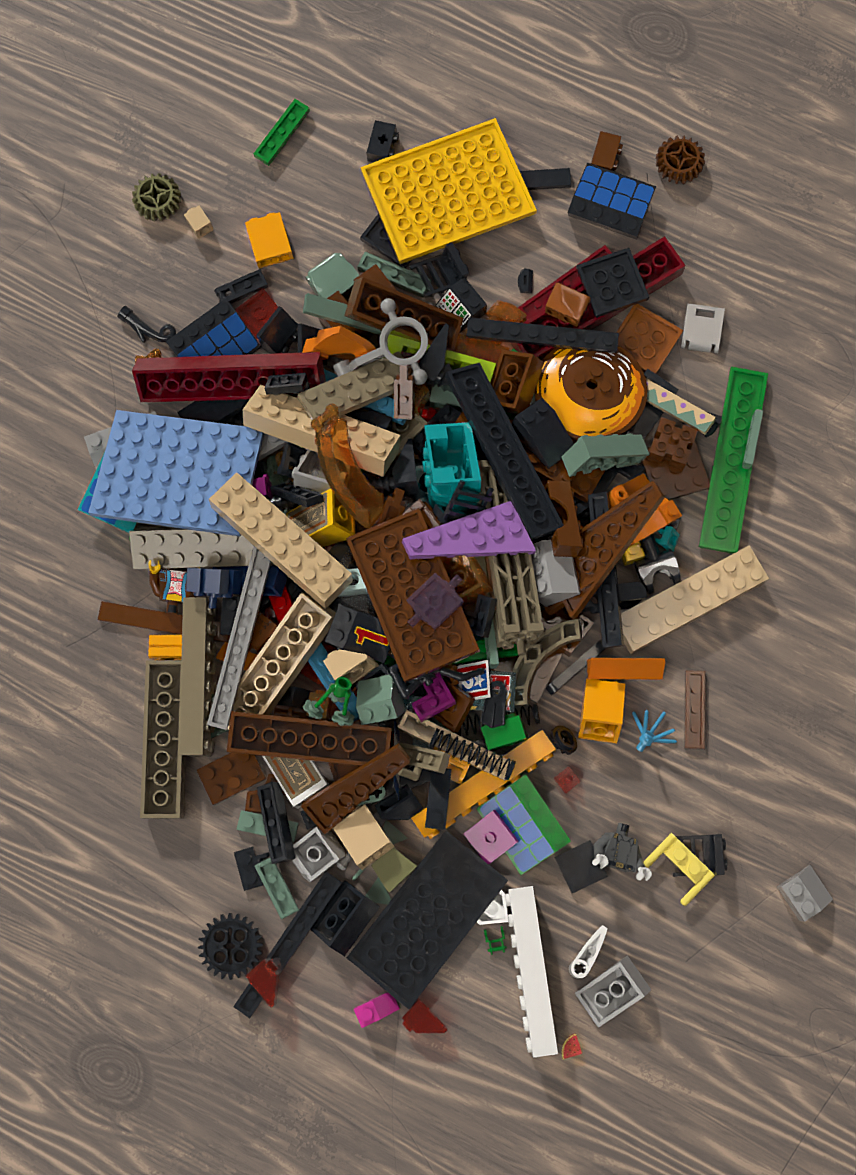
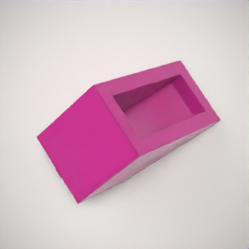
M386 992L356 1006L354 1012L361 1028H364L400 1008L396 999Z

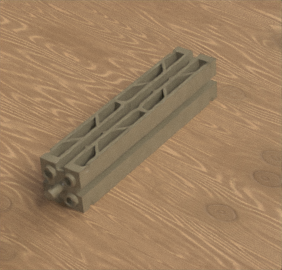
M478 460L481 476L480 493L486 494L489 487L494 489L491 495L492 500L491 502L488 501L486 508L489 509L509 502L488 460ZM507 553L497 554V556H485L490 597L497 599L493 616L497 648L511 649L514 647V644H517L518 655H525V648L535 645L538 636H541L544 631L531 554L518 553L517 555H510Z

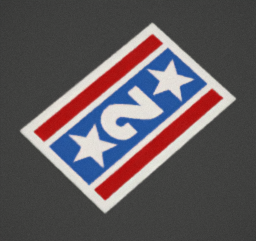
M488 660L457 666L456 671L463 672V674L483 668L485 672L483 675L464 682L460 681L457 686L475 700L491 697Z

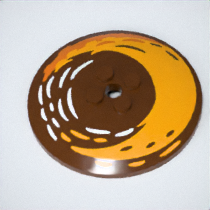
M556 347L543 359L544 365L534 392L535 401L543 398L555 410L571 439L578 441V438L584 435H623L639 420L647 400L646 378L635 358L622 347H617V353ZM593 382L597 388L590 389L587 387V383Z

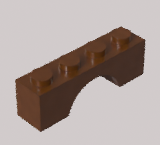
M548 480L544 488L564 525L556 529L551 539L553 555L556 557H577L579 551L583 548V538L580 537V522L577 521L576 516L577 506L574 505L573 500L574 490L571 489L570 481Z

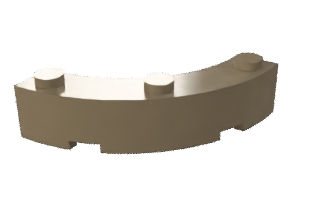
M579 619L565 621L542 632L541 636H538L535 645L525 648L526 654L519 656L512 672L511 707L530 705L531 687L535 674L550 654L566 644L583 640L581 621Z

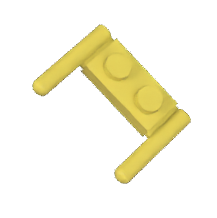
M670 833L644 860L646 868H649L664 853L695 884L680 900L683 906H687L715 875L674 834Z

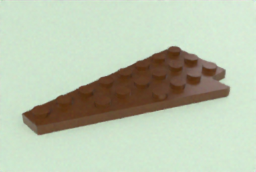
M654 480L580 529V537L583 538V548L579 551L577 557L573 558L581 594L547 607L544 606L549 615L554 614L565 606L572 619L578 617L665 497Z

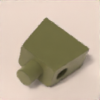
M392 848L371 865L389 893L417 868L412 861L395 848Z

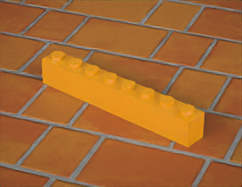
M541 730L503 756L505 759L510 758L511 761H516L508 781L480 771L450 791L446 828L456 823L455 818L459 815L464 817L472 812L471 807L477 803L481 806L489 800L487 796L493 792L495 795L505 789L504 785L508 782L514 783L520 779V774L527 770L530 773L538 767L536 763L542 759L546 762L554 756L552 752L556 749L544 731ZM425 808L411 819L424 838L429 837V839H432L440 832L438 831L439 829L425 828L427 808Z

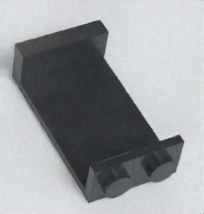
M647 369L645 371V378L677 395L679 389L651 370ZM646 402L639 420L623 435L630 433L633 435L641 434L644 440L664 411Z

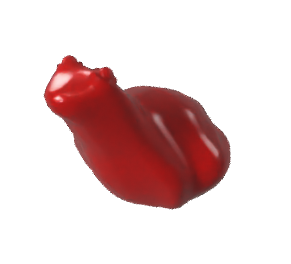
M433 408L428 410L422 409L421 417L428 422L437 411Z

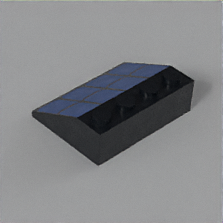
M587 163L567 213L572 218L637 240L656 186Z
M226 298L166 341L169 349L176 357L250 355L261 348V345Z

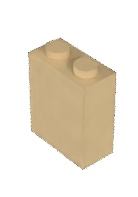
M365 804L356 807L352 814L343 817L342 821L333 828L361 870L395 847Z

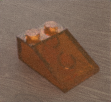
M458 555L450 558L440 556L462 608L477 600L478 594L485 595L493 590L475 556L466 557L465 555Z

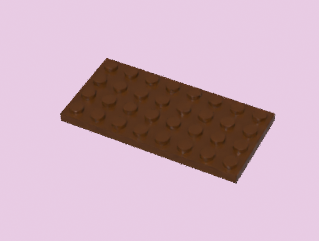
M419 508L346 538L405 683L480 652L440 556L425 559H409L402 544L403 538L428 530Z

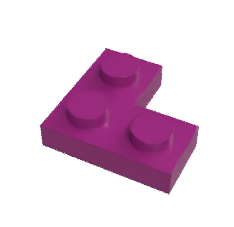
M440 674L436 675L432 685H423L428 695L411 703L420 722L456 704Z

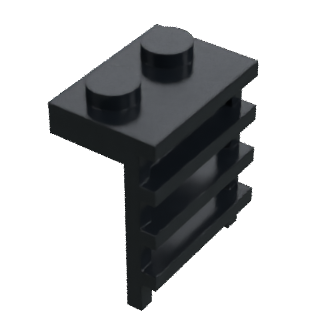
M453 242L446 244L442 254L409 266L411 270L416 268L428 292L424 294L425 298L434 297L438 293H444L463 277L467 279L469 274L468 267L463 263L460 252L455 248ZM432 262H436L447 283L446 286L440 280ZM426 265L438 289L434 290L422 266Z
M460 480L448 505L435 504L432 511L442 524L472 515L474 513L454 509V504L475 509L477 512L486 510L488 501L491 502L492 500L491 495L494 489L489 487L486 494L463 488L465 482ZM461 494L481 499L482 502L479 504L459 499L458 496Z
M722 834L676 836L682 843L683 840H690V850L695 856V839H702L703 864L714 875H725L727 859L723 857V850H726L725 838H722ZM681 870L680 872L673 873V877L686 876Z

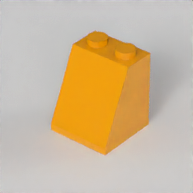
M586 678L578 738L617 744L623 722L624 683Z

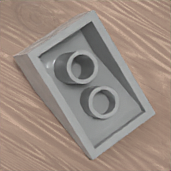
M627 955L575 992V995L599 1028L645 997L652 989Z

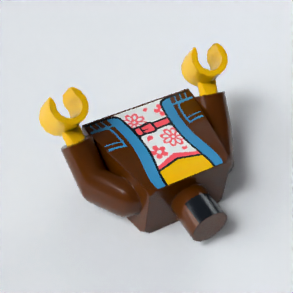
M151 560L148 562L150 570L149 584L154 595L159 597V601L167 602L166 613L177 614L179 604H183V598L196 597L194 592L186 591L187 572L161 568L159 560L158 565L155 567L151 566Z

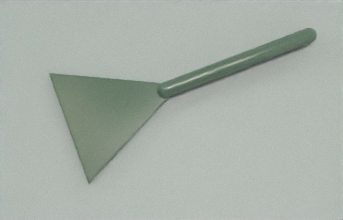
M388 820L385 821L383 830L393 845L408 839ZM365 868L363 870L359 869L352 880L355 881Z
M378 877L366 896L375 903L388 905L391 898Z

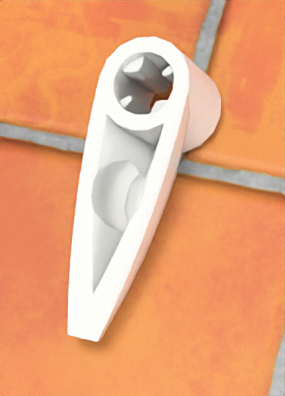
M602 925L584 945L575 960L571 962L569 973L572 977L583 978L589 973L601 949L608 928ZM581 964L583 966L581 969H584L583 973L576 974L574 966Z

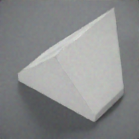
M502 890L478 919L477 923L479 925L509 922L505 893Z

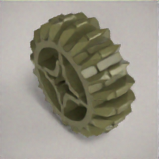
M151 173L149 178L144 175V181L138 180L139 185H134L135 191L132 192L134 197L132 202L135 204L134 208L140 216H144L147 220L151 218L154 222L159 218L162 222L163 217L169 219L170 213L175 215L174 209H179L178 203H181V192L174 179H169L166 174L162 177L160 173L157 176ZM147 204H148L149 206H150V205H153V206H155L156 208L148 207V206H146V205H147Z

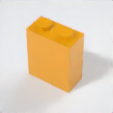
M280 212L269 213L261 218H251L245 222L259 269L294 259Z

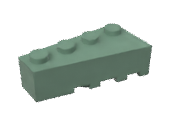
M601 434L597 436H581L561 457L568 475L571 477L575 476L578 471H583L584 474H587L596 468H600L603 471L615 465L617 468L636 465L649 455V452L641 434H613L611 436Z

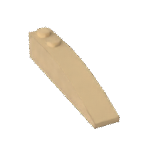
M406 710L398 726L399 731L428 745L436 728L440 729L439 733L442 730L444 731L441 745L447 735L451 733L448 749L458 736L456 751L462 741L466 740L463 755L468 746L473 743L428 720L420 722L418 716ZM441 735L437 740L436 744L434 745V747L438 748ZM448 739L441 750H446ZM456 741L453 744L451 750L449 751V754L453 755ZM473 743L471 757L475 752L476 748L479 746L475 743ZM463 745L456 755L458 758L461 756ZM471 747L463 759L466 762L468 761ZM481 747L478 761L483 752L485 751V748ZM478 750L470 762L471 766L475 767ZM488 750V755H487L486 763H487L489 757L491 756V754L493 753V752H491V751H489V750ZM486 753L476 768L482 770ZM496 754V756H495V761H494L493 766L495 765L497 759L500 757V756L497 755V754ZM493 756L485 770L482 771L490 774ZM501 758L491 773L495 777H497ZM503 758L501 768L507 759ZM507 762V764L505 765V767H504L503 771L501 772L500 776L497 777V778H500V779H502V780L505 781L504 778H505V774H506L508 762Z

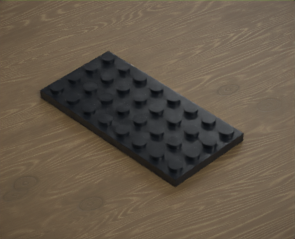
M445 831L346 958L407 1009H410L508 880L449 832Z

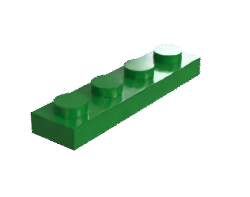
M294 99L253 153L254 157L269 166L308 115L310 108Z

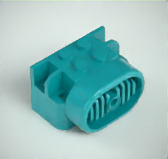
M469 423L424 425L426 441L425 448H423V458L425 461H422L423 472H426L425 487H427L430 505L433 508L435 504L447 506L460 480L465 482L463 488L480 492L481 476L472 427ZM461 494L458 496L459 499L471 502H479L480 500ZM455 504L453 506L454 509L458 510H470V508Z

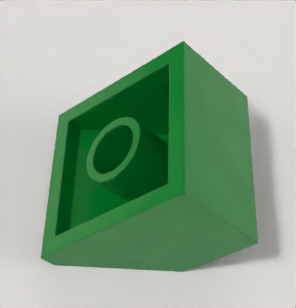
M515 713L505 716V725L490 728L486 725L481 727L487 748L490 751L529 739L521 716H516Z

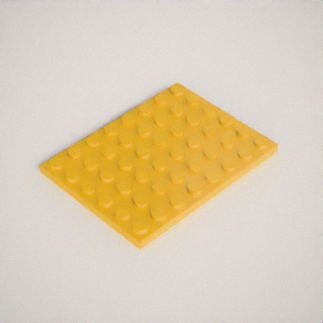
M496 118L360 167L400 264L443 249L446 244L452 242L456 244L537 214L536 207Z

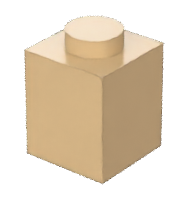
M200 205L189 209L184 214L188 225L198 239L214 230Z

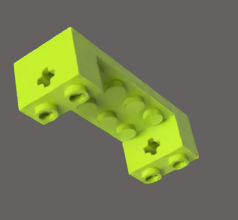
M389 334L387 341L390 353L393 354L399 351L403 358H408L407 354L414 356L421 346L420 342ZM447 350L445 365L449 363L452 370L480 362L491 384L496 363Z

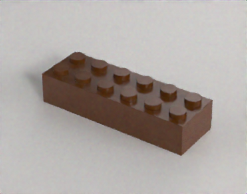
M361 277L355 280L344 314L345 317L382 331L384 326L390 321L388 314L381 310V303L384 299L390 298L396 303L395 313L397 317H410L422 324L428 336V345L432 344L445 323L448 324L447 350L454 352L464 318L367 278ZM402 325L396 327L390 333L391 335L421 343L419 332L411 326Z

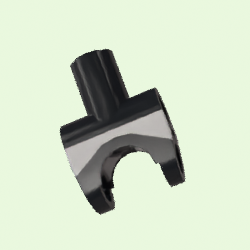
M653 534L641 540L640 548L643 549L645 556L643 559L635 561L634 566L647 594L654 593L653 576L657 573H664L669 576L674 585L681 582L678 564L672 550L669 549L660 553Z

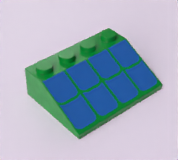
M524 775L477 808L482 818L495 809L519 841L505 853L520 875L571 842L527 775Z

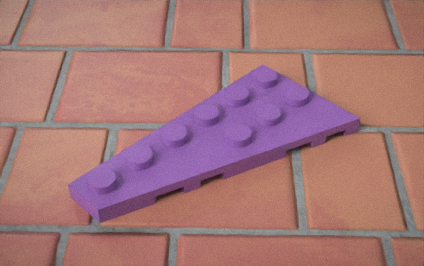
M511 501L402 539V544L409 559L434 558L435 556H447V558L458 555H465L466 557L497 556V554L507 553L517 555L518 553L535 554L536 552Z

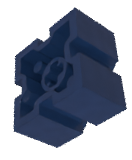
M187 568L186 591L194 592V596H209V608H217V597L233 598V594H241L242 571Z

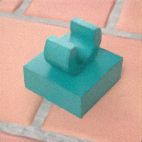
M666 526L665 530L660 529L658 531L662 538L655 539V541L666 550L671 549L674 552L680 534L673 527Z

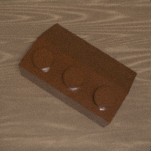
M508 350L501 351L491 385L504 411L518 415L530 406L544 362L535 355Z

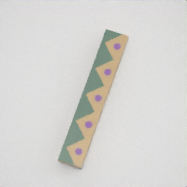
M646 378V402L706 435L715 422L716 417Z

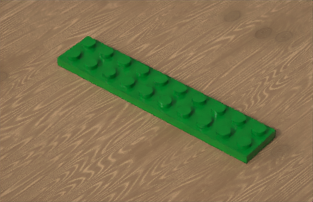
M732 366L730 368L698 547L730 554L738 552L752 466L748 470L744 469L742 465L752 415L756 409L762 410L768 373Z

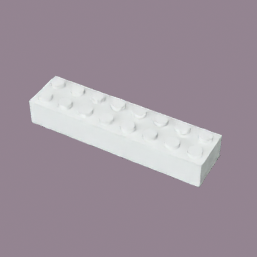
M533 886L508 889V894H505L506 906H510L511 914H508L509 926L513 927L514 934L510 935L512 947H516L517 955H513L515 967L519 968L520 975L516 976L518 988L523 991V996H519L521 1009L526 1012V1017H522L524 1030L529 1032V1037L526 1038L528 1053L532 1052L533 1058L558 1054Z

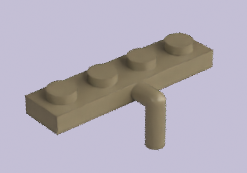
M400 743V746L410 757V763L407 765L413 766L414 770L410 771L403 768L397 773L398 775L417 781L422 769L445 773L449 764L450 754Z

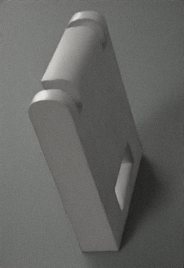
M688 303L680 348L684 349L686 341H689L688 350L710 353L712 345H715L714 353L718 354L725 309ZM696 311L714 313L713 318L695 316Z

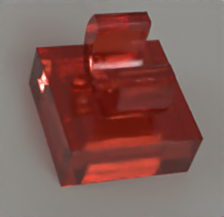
M569 766L553 778L565 794L581 782Z

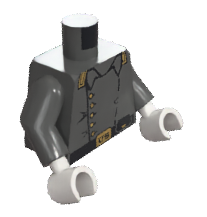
M618 823L616 833L605 832L594 843V860L592 861L594 866L600 864V869L607 866L624 872L636 873L637 871L636 878L638 880H642L645 877V880L648 881L652 876L650 869L645 867L637 839L627 837L629 825Z

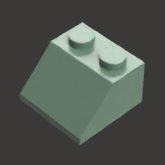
M389 674L358 682L356 708L362 725L395 719L406 711L403 699Z

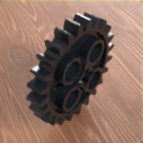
M229 913L226 919L225 915L221 914V921L215 917L213 918L214 925L207 923L206 925L209 930H202L205 937L198 939L203 942V945L198 946V949H203V953L199 957H205L202 965L209 964L207 971L215 969L214 976H217L220 972L221 979H224L227 974L230 980L233 979L234 974H236L237 978H241V971L247 975L249 974L247 968L249 967L253 970L255 969L253 962H260L256 955L263 954L262 951L258 950V947L264 946L263 943H258V940L263 936L256 935L259 928H252L254 921L246 923L247 916L240 920L239 913L235 918H233L232 913ZM229 928H232L231 943L235 944V948L231 950L232 964L229 963L230 948L226 947L230 943ZM219 930L225 933V939L222 942L216 939V934ZM238 930L245 932V939L243 941H239L236 938ZM239 950L244 951L246 955L243 962L238 961L236 958V953ZM219 951L224 952L226 956L224 962H219L216 958Z

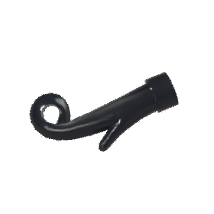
M123 306L117 315L120 320L133 328L142 343L146 341L144 335L158 342H166L176 334L175 327L170 324L162 326L159 333L156 332L127 306ZM170 330V334L165 336V331Z

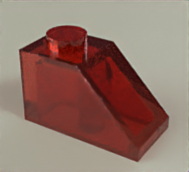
M264 959L245 977L272 1008L277 1004L279 973L277 970L279 968L272 960Z
M420 999L402 1016L404 1020L402 1024L409 1032L413 1030L415 1033H445L448 1030Z

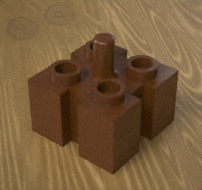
M661 417L647 459L662 463L664 459L670 461L668 466L683 471L698 429L683 425L682 429L675 427L676 422Z

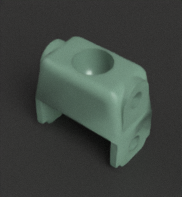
M334 253L309 270L305 278L317 296L327 299L336 291H339L341 295L348 291L354 285L353 280L359 274L341 253Z

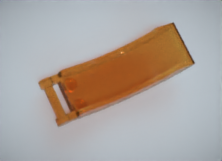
M330 403L319 417H315L311 421V427L315 430V444L317 445L321 468L331 490L342 506L362 526L371 528L381 515L385 504L384 495L379 493L361 472L350 446L347 421L339 418L337 405Z

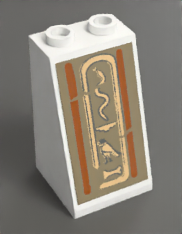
M262 756L289 801L297 809L301 807L303 801L329 786L314 761Z

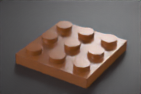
M636 304L632 307L616 333H619L618 346L625 349L635 358L642 371L645 373L649 369L657 374L684 330L643 306Z

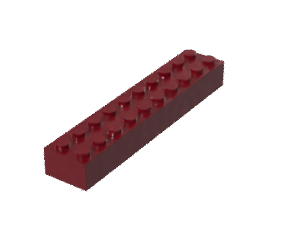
M665 236L633 255L648 295L681 276L686 266ZM582 286L581 288H579L578 290H576V291H578V292H580V293L586 295L583 286ZM589 304L578 327L545 313V310L524 323L593 330L627 308L595 318ZM511 343L517 352L533 354L541 361L549 352L556 348Z
M321 352L138 358L132 369L140 403L251 399L260 385L265 386L268 377L273 375L306 373L310 389L326 382ZM285 393V394H288V395H290V396H293V397L298 398V394H299V393H296V394H294V393Z

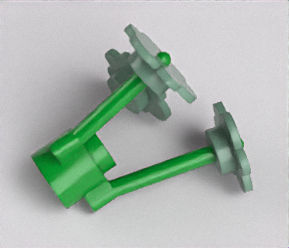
M346 677L337 678L335 684L331 683L329 685V689H327L318 702L307 700L303 709L308 712L310 717L321 719L324 711L320 705L329 697L334 703L338 701L344 702L343 710L335 711L332 721L340 726L352 725L354 715L347 711L351 696L349 691L352 686L351 681Z

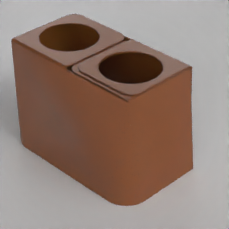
M556 283L546 304L545 313L578 327L590 304L591 298L567 286Z

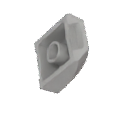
M317 826L293 845L296 858L292 862L302 876L309 882H312L346 855L344 848L331 830L324 834Z

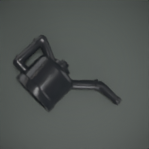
M395 664L389 667V675L392 677L398 693L403 699L409 698L420 685H432L437 674L458 680V682H464L485 673L483 668L463 674V672L460 673L442 667L408 681L410 685L405 687L398 673L400 671L398 665Z

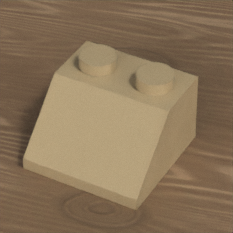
M340 649L332 651L323 660L335 681L339 677H346L351 681V684L379 666L378 662L366 654Z

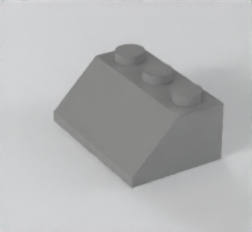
M541 540L534 543L536 552L531 554L539 603L547 607L581 594L574 558L554 556L551 540Z

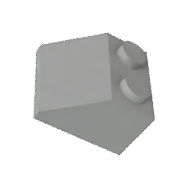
M811 865L777 886L799 921H807L822 911L833 900Z

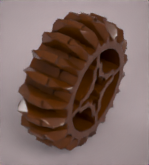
M678 135L675 136L674 140L670 137L667 142L664 141L662 143V147L658 148L655 158L657 160L656 167H659L658 173H663V178L669 177V182L675 180V184L681 181L684 185L686 180L691 183L693 178H697L703 170L705 164V153H702L703 148L698 147V141L693 143L692 137L689 140L686 139L685 135L682 136V139H679Z

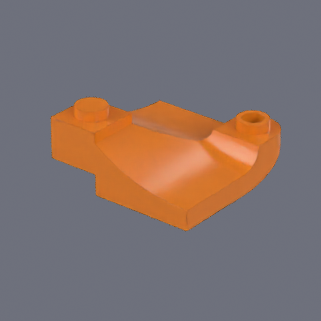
M342 326L319 330L317 337L306 339L302 353L321 352L322 360L328 359V356L352 362L354 359L376 350V348L365 338Z
M643 473L609 491L610 507L613 508L650 483L645 474ZM664 498L630 546L656 533L682 516L673 500L669 501Z

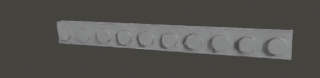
M255 546L253 547L207 723L209 726L228 730L231 711H233L271 561Z

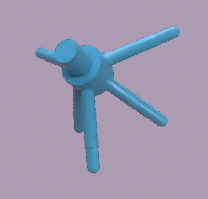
M648 710L644 714L643 727L636 712H632L641 732L640 742L636 747L637 750L643 752L646 746H651L653 742L677 743L673 739H660L674 733L675 729H670L656 736L653 734L666 715L665 711L662 712L650 731L647 730Z

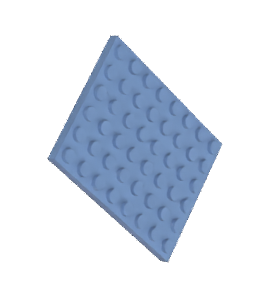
M116 410L88 513L90 516L240 536L241 534L211 508L209 498L236 472L248 483L253 484L264 433L245 426Z

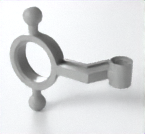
M390 298L384 299L381 303V310L388 314L390 321L382 329L380 348L354 359L351 363L349 360H344L335 364L333 367L337 377L386 357L396 365H411L415 383L418 385L424 384L427 380V373L420 369L417 361L424 356L427 350L428 336L426 330L421 323L413 318L397 317L395 301ZM402 325L415 328L421 336L420 349L414 356L406 359L397 358L392 355L387 345L389 334L396 327Z

